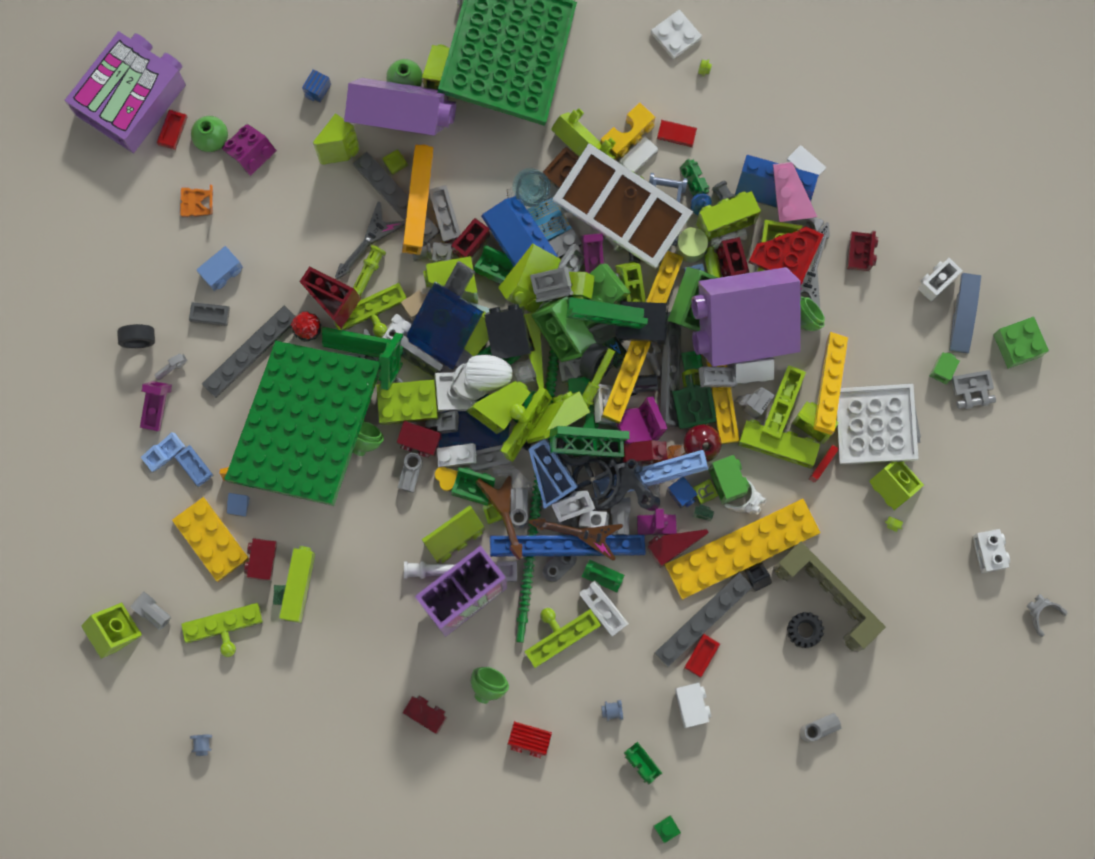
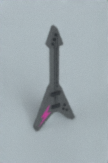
M377 202L365 239L344 264H339L335 278L339 279L350 272L349 268L370 244L405 226V221L384 222L382 220L381 202Z

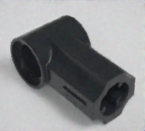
M656 374L638 376L631 396L643 392L658 391Z

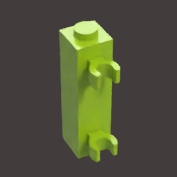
M580 108L576 111L573 110L571 114L567 112L560 115L551 127V130L579 157L589 143L612 159L616 157L610 151L616 144L612 138L601 143L578 121L584 114Z
M299 546V549L293 548L279 616L281 620L302 623L315 559V553L311 551L310 547Z

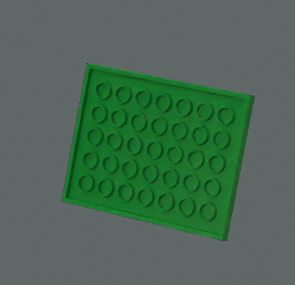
M464 0L437 93L545 126L577 2L573 0Z
M275 340L225 480L238 485L334 506L381 370L379 362Z

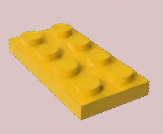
M204 497L172 519L173 523L217 582L249 560L247 554Z

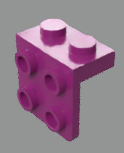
M249 124L241 127L222 147V150L235 159L250 176L277 151L265 135Z
M647 397L639 408L625 409L620 424L616 423L619 431H629L630 439L624 441L625 444L639 441H658L667 430L666 423L662 418L654 397Z

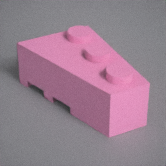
M793 163L773 164L779 222L817 217Z

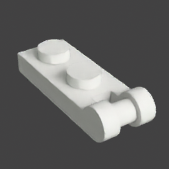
M593 581L588 589H583L579 592L580 596L611 636H614L628 625V622L596 581ZM594 593L598 596L595 600L591 598V595Z

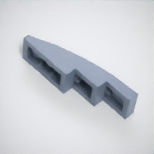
M961 274L956 310L953 315L950 351L969 353L977 314L981 275Z

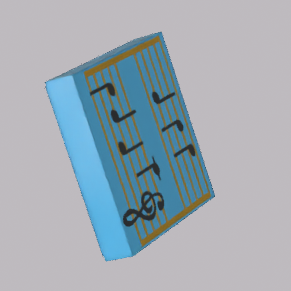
M553 198L527 209L548 241L571 229L563 210L552 201Z

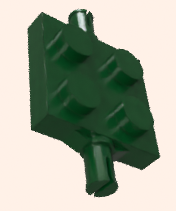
M693 374L684 375L687 386L680 390L672 391L679 429L693 428L697 425H706L717 421L711 387L694 385Z

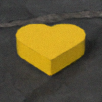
M446 467L437 468L435 478L440 482L441 489L447 492L451 491L457 477V471Z

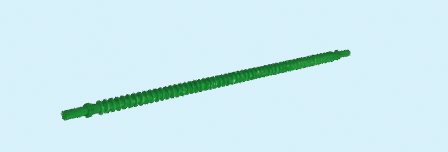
M550 346L551 351H549V354L551 356L548 357L550 359L548 365L550 366L547 367L549 372L546 373L548 375L546 378L548 382L545 383L547 386L545 389L553 399L555 397L553 393L556 392L554 387L557 386L555 384L557 381L555 376H558L556 371H558L557 366L559 363L557 361L559 358ZM537 478L533 480L535 483L533 488L535 490L532 491L534 496L531 497L533 499L531 505L533 506L530 508L532 513H529L531 516L529 520L541 517L539 511H542L540 508L542 506V503H540L542 497ZM528 524L530 529L527 530L529 532L527 536H536L539 531L532 524ZM534 556L524 557L526 563H523L525 566L523 571L525 573L522 574L524 579L521 580L523 585L520 586L523 590L520 591L522 594L519 597L521 602L518 603L520 605V608H518L520 612L516 620L518 622L516 642L524 643L525 627L529 620L527 612L530 611L528 609V606H530L528 601L531 600L529 595L532 594L530 592V589H532L530 584L533 583L531 578L534 577L532 575V572H534L532 568L535 566L533 561H536Z

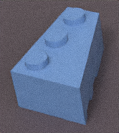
M547 438L529 448L545 509L576 489L578 485L558 454L550 453V442Z

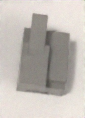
M761 387L753 394L738 396L734 402L745 406L743 411L756 419L762 415L775 395Z

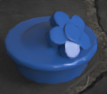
M707 194L695 195L690 203L691 210L694 214L699 215L703 207L712 205L711 197Z

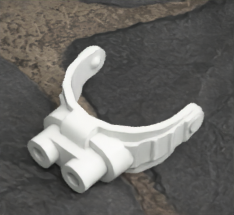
M748 481L749 486L752 488L750 500L739 507L731 506L727 503L725 507L738 513L747 512L758 515L761 511L760 506L765 505L767 499L762 497L756 491L754 485Z

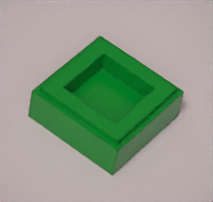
M695 351L681 353L684 372L689 369L703 367L701 354L697 355Z

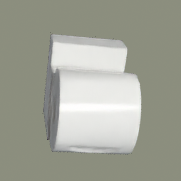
M589 511L580 514L579 527L609 525L610 515L607 512Z

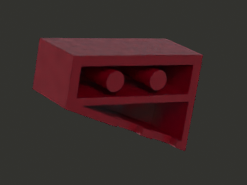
M310 266L299 281L341 329L361 300L360 295L354 288Z

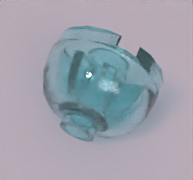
M525 168L518 172L512 182V191L515 198L528 207L540 205L539 203L542 200L548 198L551 190V183L547 176L535 168Z

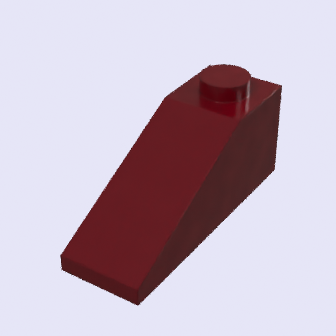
M703 529L664 535L661 538L656 536L648 542L650 545L647 547V550L661 568L704 538L709 531Z

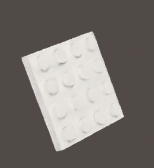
M913 384L841 388L837 411L840 465L918 460Z

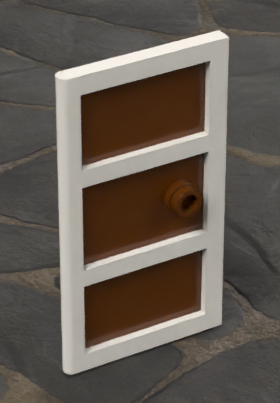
M590 143L552 199L553 202L654 269L659 266L660 261L693 213V211Z

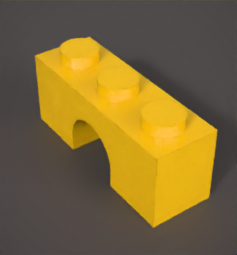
M640 102L626 116V122L631 126V131L622 133L613 127L601 138V143L605 140L608 141L609 138L616 142L610 150L616 156L615 160L619 157L623 158L628 153L629 147L640 142L641 136L645 132L649 133L655 127V116Z

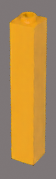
M415 144L402 253L421 255L434 150V147L425 144Z

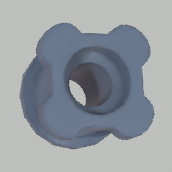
M621 700L613 703L605 701V706H601L602 717L606 718L607 721L615 718L623 720Z
M212 735L190 736V739H193L194 750L192 752H196V756H206L208 751H212L209 746V738H212Z

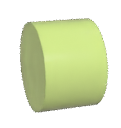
M693 227L687 228L680 233L676 252L684 257L683 261L697 262L704 256L708 245L706 234L702 230Z

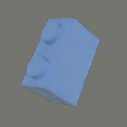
M224 246L196 270L212 290L215 291L223 288L227 283L226 281L231 277H236L241 272L243 266L231 251Z

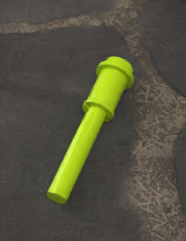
M608 348L592 382H588L582 395L587 407L593 405V399L600 388L599 383L615 353L612 349Z

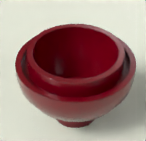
M703 424L691 428L686 433L683 441L686 454L703 450L707 462L712 461L718 456L722 446L719 433L713 427ZM704 443H708L707 449L702 448Z

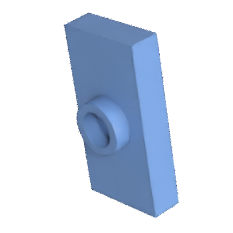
M190 445L174 456L197 487H200L214 476Z

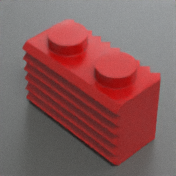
M514 721L507 745L511 746L510 750L522 753V750L530 751V756L541 759L542 755L546 756L552 732Z

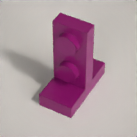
M602 233L581 235L585 272L589 274L600 264H604Z
M157 381L142 384L141 392H145L140 428L153 431L161 430L166 395L171 392L172 384Z
M655 509L653 515H637L638 535L676 534V514L667 515L664 514V509Z

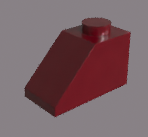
M650 440L632 442L630 444L624 443L623 462L627 463L628 460L634 459L641 464L651 465L668 460L666 441Z

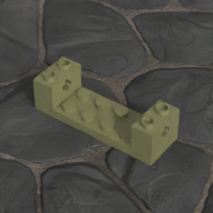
M801 541L773 567L776 570L775 574L781 580L785 579L786 581L790 580L805 567V572L811 578L815 577L820 582L819 586L825 592L829 591L834 596L833 600L839 606L843 605L848 610L847 614L854 621L856 619L859 621L843 637L846 641L844 644L851 651L855 650L858 652L865 649L886 628Z

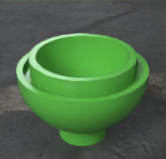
M400 59L390 65L386 80L387 82L421 87L423 73L416 62L409 59ZM402 70H406V71H407L406 74H401L400 72H401Z
M203 116L192 125L191 139L199 150L214 152L225 145L228 139V129L219 118ZM206 127H210L209 131H204Z
M800 297V330L818 331L825 326V317L821 309L810 298Z
M363 421L353 453L358 456H364L366 452L379 448L384 440L381 431L375 425Z
M480 667L474 669L471 674L470 682L475 692L474 697L480 703L487 704L491 700H497L503 697L509 689L505 676L496 669Z

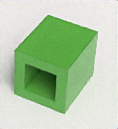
M943 352L938 357L929 377L946 385L951 381L960 360L956 359V356L951 353Z

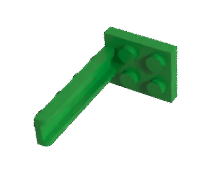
M328 327L322 328L323 347L378 357L379 365H381L379 373L381 389H390L403 366V362H401V355L403 354V347L401 346L402 333H395L391 340Z

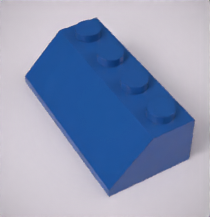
M747 154L735 196L741 192L748 193L752 191L756 202L777 208L773 164L779 163ZM795 168L811 202L819 174Z
M518 196L504 199L481 215L514 267L532 243L558 257Z

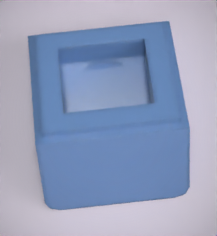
M229 493L227 514L246 517L250 498L246 495Z

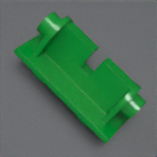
M688 158L680 166L683 177L687 178L689 191L693 197L697 194H708L710 187L705 178H698V176L703 174L698 162Z
M590 559L582 575L583 578L592 582L596 581L600 586L616 593L625 576Z
M638 741L624 752L626 755L625 759L634 768L637 766V772L644 780V783L647 782L649 785L662 774L661 770Z

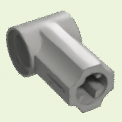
M409 453L405 456L398 489L414 493L419 472L423 466V461L418 454ZM411 458L418 459V465L416 467L409 466V460Z
M511 489L510 518L513 527L523 528L528 521V489ZM521 514L524 516V521L517 523L513 519L514 516Z
M624 497L618 504L610 508L612 525L623 524V527L612 533V535H629L631 500L630 497Z
M143 591L130 607L141 617H145L157 629L161 630L169 623L172 617L161 609L152 597Z
M832 713L802 726L800 736L806 742L816 741L842 729L841 723L836 714ZM809 727L813 728L815 732L813 738L807 735Z

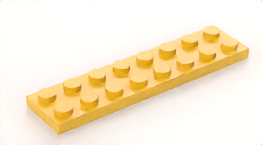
M800 499L664 566L681 600L821 532L804 499Z

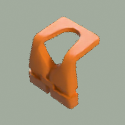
M210 185V190L182 187L180 215L182 217L212 215L213 185ZM209 196L210 209L201 204V201Z

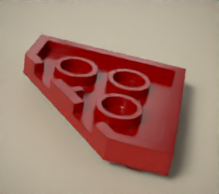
M809 227L799 229V231L775 237L767 242L758 243L748 263L765 271L787 267L800 280L801 286L824 234Z

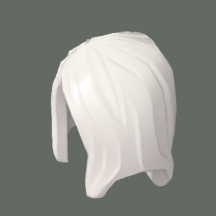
M478 355L468 360L465 368V377L468 385L479 391H496L510 383L512 368L501 358L490 355Z

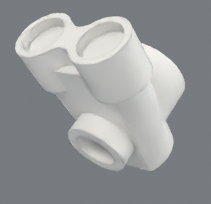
M395 314L391 319L392 324L382 338L392 340L391 333H402L404 336L406 333L409 334L414 327L400 315Z

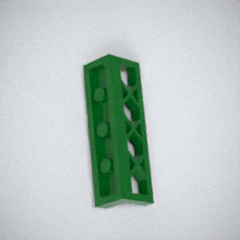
M573 297L568 299L566 318L637 329L643 328L648 322V318H644L643 308Z
M556 426L550 429V453L622 458L624 457V441L630 439L629 431ZM556 438H561L567 445L563 449L556 448ZM576 439H579L584 444L581 450H577L572 444ZM593 441H597L602 446L599 451H595L590 446ZM611 442H618V453L612 452L608 447Z

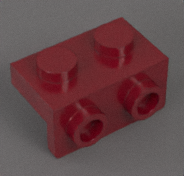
M872 230L871 233L851 231L847 269L869 272L876 265L877 255H874V249L878 246L876 231Z

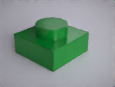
M671 815L653 825L663 843L668 842L681 833Z

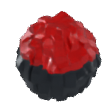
M303 311L292 320L290 328H292L296 338L308 342L317 338L321 332L322 325L317 315Z

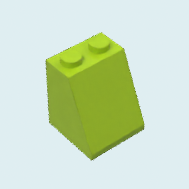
M442 44L432 45L422 76L423 87L438 89L450 49Z
M471 256L426 264L427 270L423 271L426 288L430 287L431 293L440 295L457 262L460 261L473 270ZM473 275L460 300L477 304L479 303L475 276Z
M514 381L476 402L466 412L498 434L506 428L512 419L510 408L515 404L522 405L531 392L527 390L528 387L522 382L518 381L517 383Z

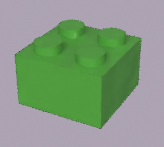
M1035 317L1000 328L993 334L1008 369L1043 357L1049 352Z
M734 455L712 462L708 469L722 505L743 498L748 492L747 488H749L747 478L743 477L740 471L742 470L739 459H735Z

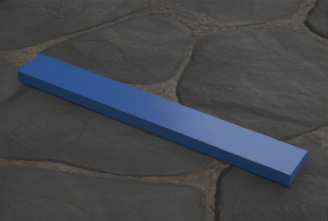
M609 535L606 537V544L614 556L646 554L645 535ZM490 536V557H514V554L509 549L511 543L508 536ZM517 536L519 544H522V556H605L577 536Z

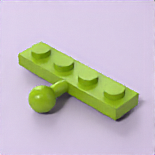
M400 283L360 300L342 329L335 323L337 329L346 330L371 319L374 325L373 334L376 337L382 338L388 328L380 322L377 315L400 305L407 298Z
M540 387L537 393L533 395L532 401L526 409L521 404H515L510 408L511 417L519 420V422L513 427L512 433L503 443L500 450L507 460L512 462L515 460L552 400L546 389Z
M254 603L181 623L184 640L187 644L221 634L223 644L220 647V652L224 657H231L236 652V646L230 642L228 632L263 623L259 603Z
M544 608L541 611V620L548 623L554 633L524 651L534 668L601 626L591 609L561 628L555 620L556 614L552 608Z

